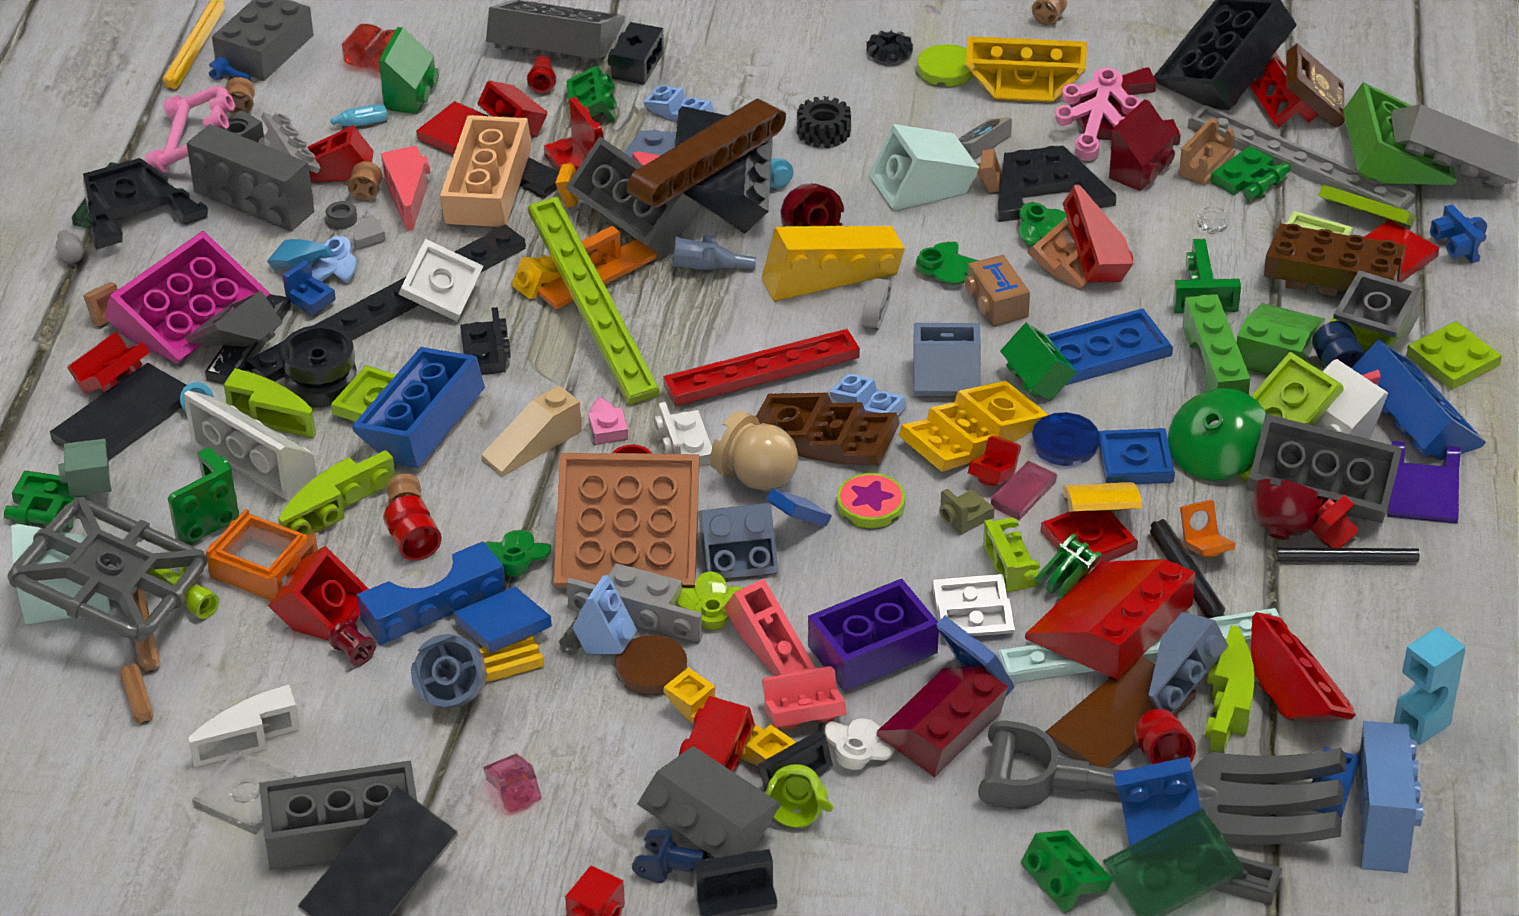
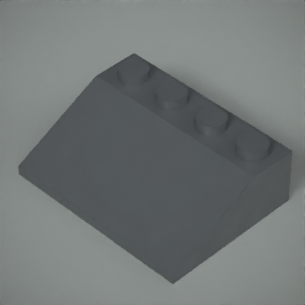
M511 0L489 7L486 42L495 43V48L502 50H512V47L515 46L523 48V52L528 54H540L541 50L551 52V57L565 59L568 58V55L579 56V61L595 63L596 59L607 55L625 21V15L525 0Z

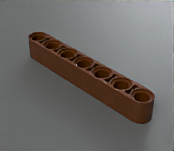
M761 99L751 101L637 169L628 180L627 193L652 207H660L780 133L786 122L785 111Z

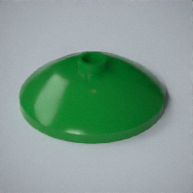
M1229 388L1212 389L1192 397L1176 412L1168 431V444L1176 464L1187 474L1207 481L1226 480L1246 472L1252 467L1266 414L1263 407L1249 394ZM1218 420L1217 424L1209 425L1211 422Z

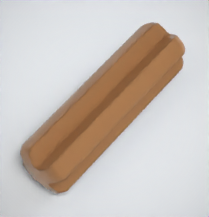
M135 663L129 666L124 665L120 669L121 680L134 720L139 724L145 721L150 722L154 717L153 708L140 668Z

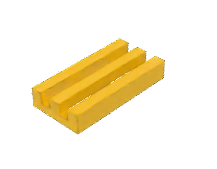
M533 635L492 653L488 652L484 647L479 648L486 663L487 675L485 683L544 667V657L542 653H539V647L535 643Z

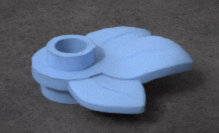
M335 236L324 243L333 252L331 256L326 259H317L311 266L312 277L321 282L333 273L339 279L348 282L357 267V260L352 255L350 240L344 236Z

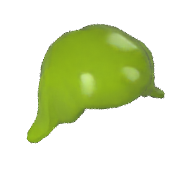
M791 764L777 770L769 781L767 790L764 792L781 803L773 819L788 828L806 827L813 824L821 816L823 810L832 812L834 809L832 803L828 801L827 788L822 784L816 772L805 765ZM800 809L801 812L798 813L791 810Z

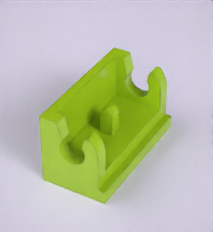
M1017 519L984 520L983 547L997 575L1003 574L1006 593L1040 586L1034 580L1039 574L1037 569L1040 568L1038 561L1032 560L1022 541L1020 531L1003 533L1007 528L1019 526Z

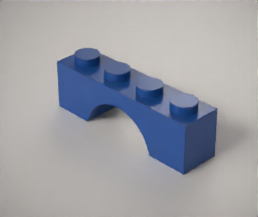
M484 541L453 553V564L450 572L445 578L433 585L422 588H406L387 581L357 594L360 620L379 645L397 639L454 614L457 610L505 591L504 567Z

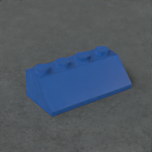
M1379 339L1351 368L1360 375L1379 370L1381 377L1378 386L1388 392L1382 411L1389 416L1392 414L1396 418L1393 424L1406 436L1410 434L1414 438L1411 444L1425 457L1430 453L1442 461L1446 457L1447 446L1460 447L1461 454L1481 448L1486 443L1479 433L1412 361Z
M420 347L352 425L353 432L377 453L386 450L393 457L394 464L419 468L484 390L485 386L477 356Z

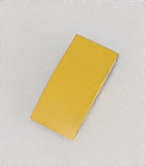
M1005 380L958 391L955 402L931 407L927 419L902 424L899 437L943 472L969 464L971 460L983 455L988 437L995 435L1015 442L1048 421L1049 414Z

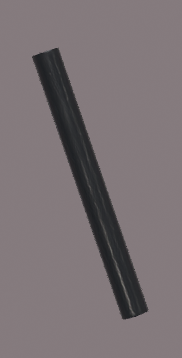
M1277 547V561L1419 562L1420 558L1419 548Z

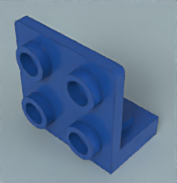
M1189 757L1114 772L1116 788L1122 803L1131 855L1134 860L1202 847L1208 844L1195 776Z

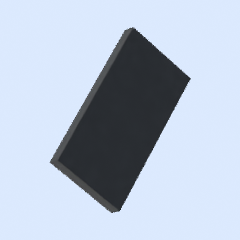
M147 362L50 431L51 440L64 447V444L106 439L107 458L109 460L182 407L180 395L187 385Z
M396 786L298 904V909L307 916H393L458 836V831Z

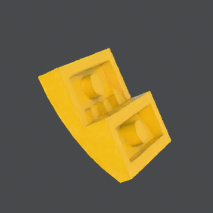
M1133 482L1063 485V498H1068V512L1142 509V499L1137 486Z

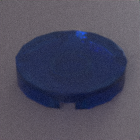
M1062 412L1042 417L1034 425L1031 442L1032 446L1036 448V454L1043 460L1051 464L1070 466L1073 465V461L1081 460V463L1089 461L1097 452L1100 436L1097 427L1091 420L1079 414Z

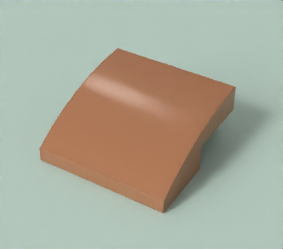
M1066 217L1027 253L1049 273L1070 286L1081 289L1087 281Z

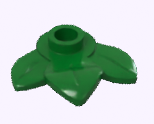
M1036 202L1024 204L1019 212L1021 225L1018 231L1020 238L1027 246H1034L1066 218L1065 212L1059 209H1047L1042 204Z
M942 242L934 247L921 250L916 258V268L921 273L927 276H934L943 283L957 285L965 283V278L968 275V263L979 260L958 254V242Z
M525 530L510 531L504 535L503 540L500 542H485L502 563L504 574L509 576L525 574L528 572L532 561L544 559L551 552V544L534 543L532 533Z

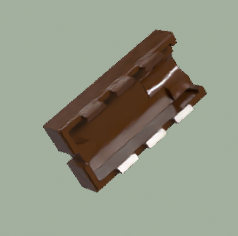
M1280 223L1265 257L1264 276L1286 280V288L1305 291L1306 284L1318 286V294L1337 297L1338 290H1348L1359 270L1397 281L1404 267L1406 245L1397 244L1390 240L1379 241L1367 239L1361 235H1345L1333 233L1327 229L1316 230L1301 227L1298 224Z

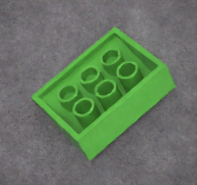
M1362 82L1343 109L1357 170L1360 175L1368 180L1376 179L1384 184L1454 185L1457 178L1453 165L1443 166L1436 164L1432 161L1433 157L1426 154L1422 156L1411 154L1405 151L1406 146L1395 142L1391 118L1393 110L1412 105Z

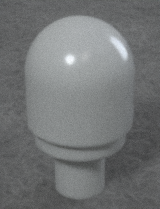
M61 230L57 234L58 239L56 241V250L60 258L70 264L79 262L84 255V247L80 239L67 230Z

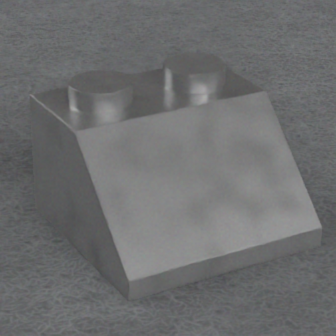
M1359 270L1337 307L1333 319L1393 337H1408L1420 315L1421 288Z

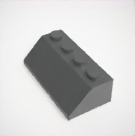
M411 760L259 782L264 838L270 870L336 860L396 786L417 801Z

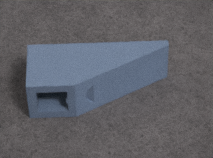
M1182 612L1161 637L1148 695L1155 709L1168 710L1174 714L1228 647L1214 619Z

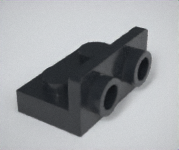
M491 307L492 321L460 324L463 354L477 356L481 375L506 372L505 359L511 358L509 339H502L508 337L506 318H499L498 307Z

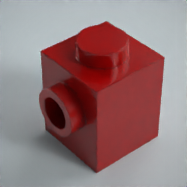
M590 865L565 895L566 916H620L625 906L624 880Z

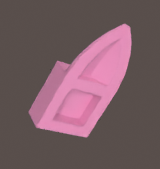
M598 396L588 413L595 444L628 439V427L622 408H616L611 402Z

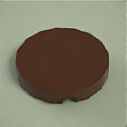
M644 635L631 639L622 654L616 655V676L618 680L620 679L624 682L625 688L631 692L641 695L663 694L664 686L687 669V654L683 647L673 639L661 635Z

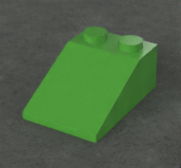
M1261 303L1246 317L1237 335L1236 343L1247 370L1270 375L1289 352L1307 362L1313 349L1312 338L1315 332L1324 325L1325 318Z

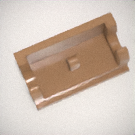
M1210 118L1181 148L1179 176L1206 186L1211 181V173L1235 155L1236 150L1233 149L1234 132L1232 128L1226 131V138H1223L1218 133L1219 121Z

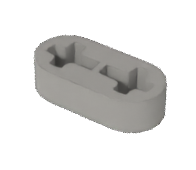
M874 278L863 307V327L880 328L891 297V280Z

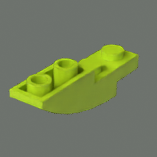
M384 450L357 464L350 457L334 464L307 483L290 500L278 518L279 525L305 535H310L344 519V507L386 488L388 481L395 476L393 457Z
M1234 625L1230 626L1227 638L1225 639L1228 647L1218 658V664L1214 663L1209 669L1207 684L1213 685L1211 700L1215 701L1213 713H1217L1216 718L1209 717L1206 725L1204 738L1210 739L1209 753H1225L1231 733L1246 736L1250 722L1254 691V667L1247 642L1239 627Z

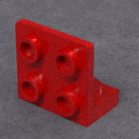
M576 97L569 99L571 137L544 145L545 157L558 172L561 165L572 163L577 171L598 138H604L601 125L598 122L595 123L590 116L588 108L582 106Z

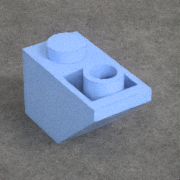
M603 575L587 598L572 626L586 655L622 654L637 631L610 576Z

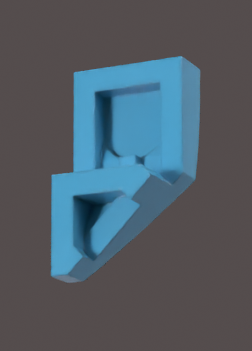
M287 239L281 243L267 262L273 270L292 268L304 260L311 263L312 266L317 259H326L333 252L327 245L318 242Z

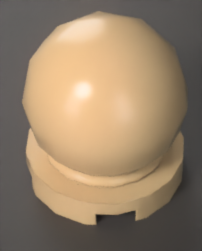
M742 410L732 413L723 423L728 428L723 434L721 441L715 439L710 454L711 467L724 477L732 478L737 476L740 482L751 489L767 492L771 491L772 488L783 487L790 481L798 466V452L794 440L780 427L765 423L760 424L758 418Z

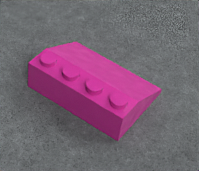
M201 231L111 294L104 317L127 339L137 344L144 342L149 350L178 364L204 345L188 343L185 339L187 335L230 304L258 291H262L265 297L269 296L270 293L207 233Z

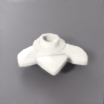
M855 719L849 726L830 721L825 726L824 734H826L827 741L835 746L837 761L845 768L852 770L862 769L870 760H887L891 758L896 750L885 741L880 740L876 733L881 727L870 719Z

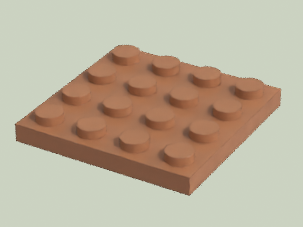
M560 453L554 588H567L566 582L569 578L597 585L603 575L610 574L616 563L682 580V588H695L700 471L699 454Z

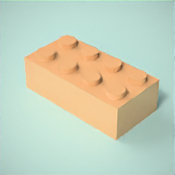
M467 116L440 194L445 224L490 227L507 225L532 147L527 118Z

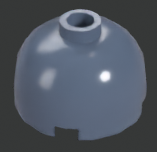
M451 634L438 635L423 643L418 649L419 653L416 656L415 663L412 662L411 666L412 684L419 696L432 705L444 708L464 706L474 700L483 689L487 675L485 659L477 646L466 638Z

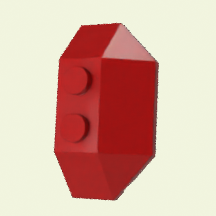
M1256 612L1252 617L1250 650L1254 675L1259 680V687L1276 702L1278 712L1289 720L1297 719L1308 722L1352 720L1356 715L1353 705L1314 655L1297 636L1291 633L1287 628L1288 625L1282 618Z

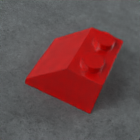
M324 546L300 561L268 606L292 630L329 641V635L338 623L344 620L356 622L360 616L357 594L369 590V588Z

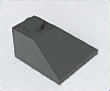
M258 291L230 304L187 335L185 339L188 343L245 347L257 342L260 346L275 336L273 330L283 324L263 292Z

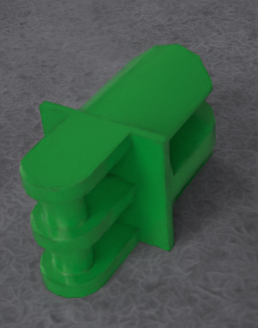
M1071 534L1063 544H1059L1056 555L1034 578L1037 584L1042 585L1050 577L1046 590L1052 594L1061 586L1057 594V598L1060 600L1079 580L1081 581L1091 571L1102 556L1100 552L1094 553L1088 549L1089 544L1086 542L1084 544L1076 540L1077 536Z

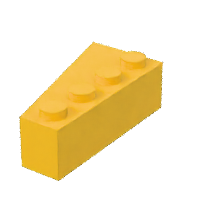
M892 226L775 227L761 279L773 301L897 274L905 247Z

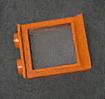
M245 509L236 520L229 524L226 531L208 547L206 557L208 559L210 577L272 601L282 587L281 579L285 575L289 578L301 559L318 550L316 532L305 535L249 514V510Z

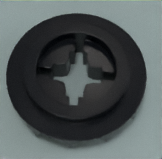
M892 30L890 32L879 31L878 35L873 34L870 36V40L867 41L866 50L869 56L875 60L894 63L910 57L913 52L911 37L904 36L903 32L895 33Z

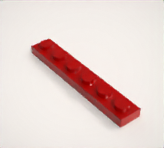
M843 329L663 376V383L674 406L858 359L860 358V347L849 330Z

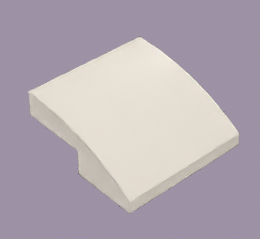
M1003 574L933 580L932 590L938 622L945 615L971 636L1014 633L1010 599L1007 598Z

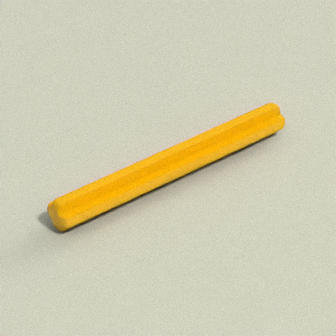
M209 0L163 77L164 86L167 89L169 87L172 89L179 87L225 9L224 0Z

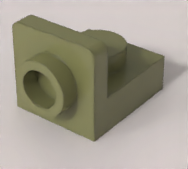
M949 489L941 491L940 516L946 524L951 525L961 535L983 524L984 520L994 518V507L974 489L958 497Z

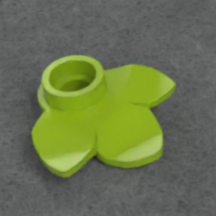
M708 571L698 576L695 581V588H682L676 603L678 607L702 613L703 628L717 630L724 627L729 619L724 606L734 592L744 587L732 586L727 588L726 581L722 575Z

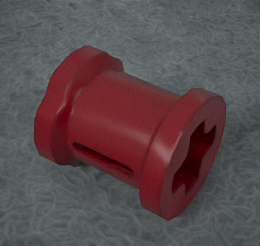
M344 620L338 623L329 635V644L336 650H342L347 655V660L353 666H361L367 663L376 650V642L371 637H364L358 631L357 625L351 620Z

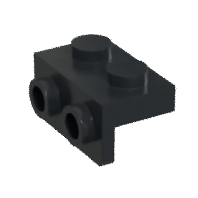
M770 849L748 851L742 854L693 862L694 894L700 916H739L773 910L778 907L773 887V859Z

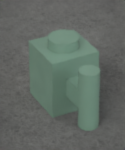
M106 439L64 444V463L58 464L60 483L68 484L70 497L112 492Z

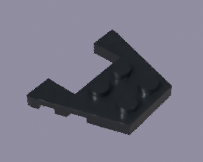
M1064 145L1004 153L997 219L998 222L1020 219L1019 212L1024 205L1022 198L1070 192L1074 185H1080L1099 208L1116 206L1117 196Z
M141 158L83 173L84 192L96 250L122 242L123 232L114 219H121L125 216L152 210L166 204L169 205L182 225L208 217V207L203 202L198 204L190 199L189 192L183 188L176 189L168 183V177Z

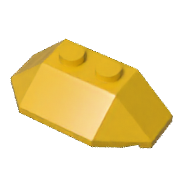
M968 36L966 67L994 100L1055 102L1062 95L1065 85L1073 84L1086 72L1087 41Z

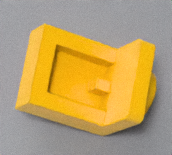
M541 255L540 258L522 257L513 278L512 286L527 298L536 299L538 289L542 283L548 284L560 278L561 275L550 256Z

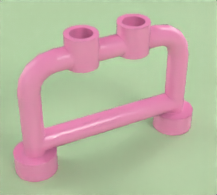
M214 86L183 99L179 95L165 99L164 110L168 118L173 121L164 150L157 149L145 155V162L164 174L169 171V164L189 157L187 144L178 147L189 111L193 107L209 101L211 113L210 116L203 119L204 127L212 124L219 128L227 129L229 121L225 113L235 108L234 100L228 94V91L223 86Z

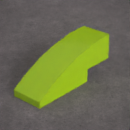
M236 368L224 383L226 404L236 407L244 414L251 415L252 419L259 420L269 429L309 438L315 437L313 409L289 389L265 377Z

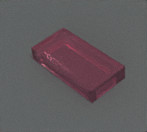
M1027 461L991 498V505L994 509L1020 521L1056 483L1057 473Z

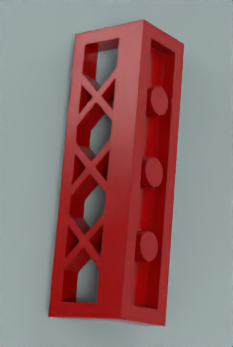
M1275 52L1271 61L1263 67L1266 68L1263 78L1255 79L1250 87L1278 128L1296 113H1299L1310 123L1318 114L1296 94L1294 95L1287 89L1286 66ZM1269 85H1277L1274 95L1266 96ZM1280 102H1289L1290 105L1277 115Z

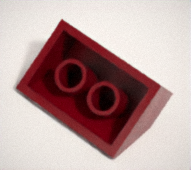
M980 666L943 668L879 728L876 735L927 773L936 777L1001 714L1008 686Z

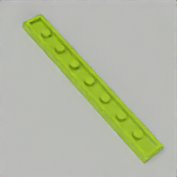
M558 196L529 204L528 214L627 404L631 405L659 396L660 389Z

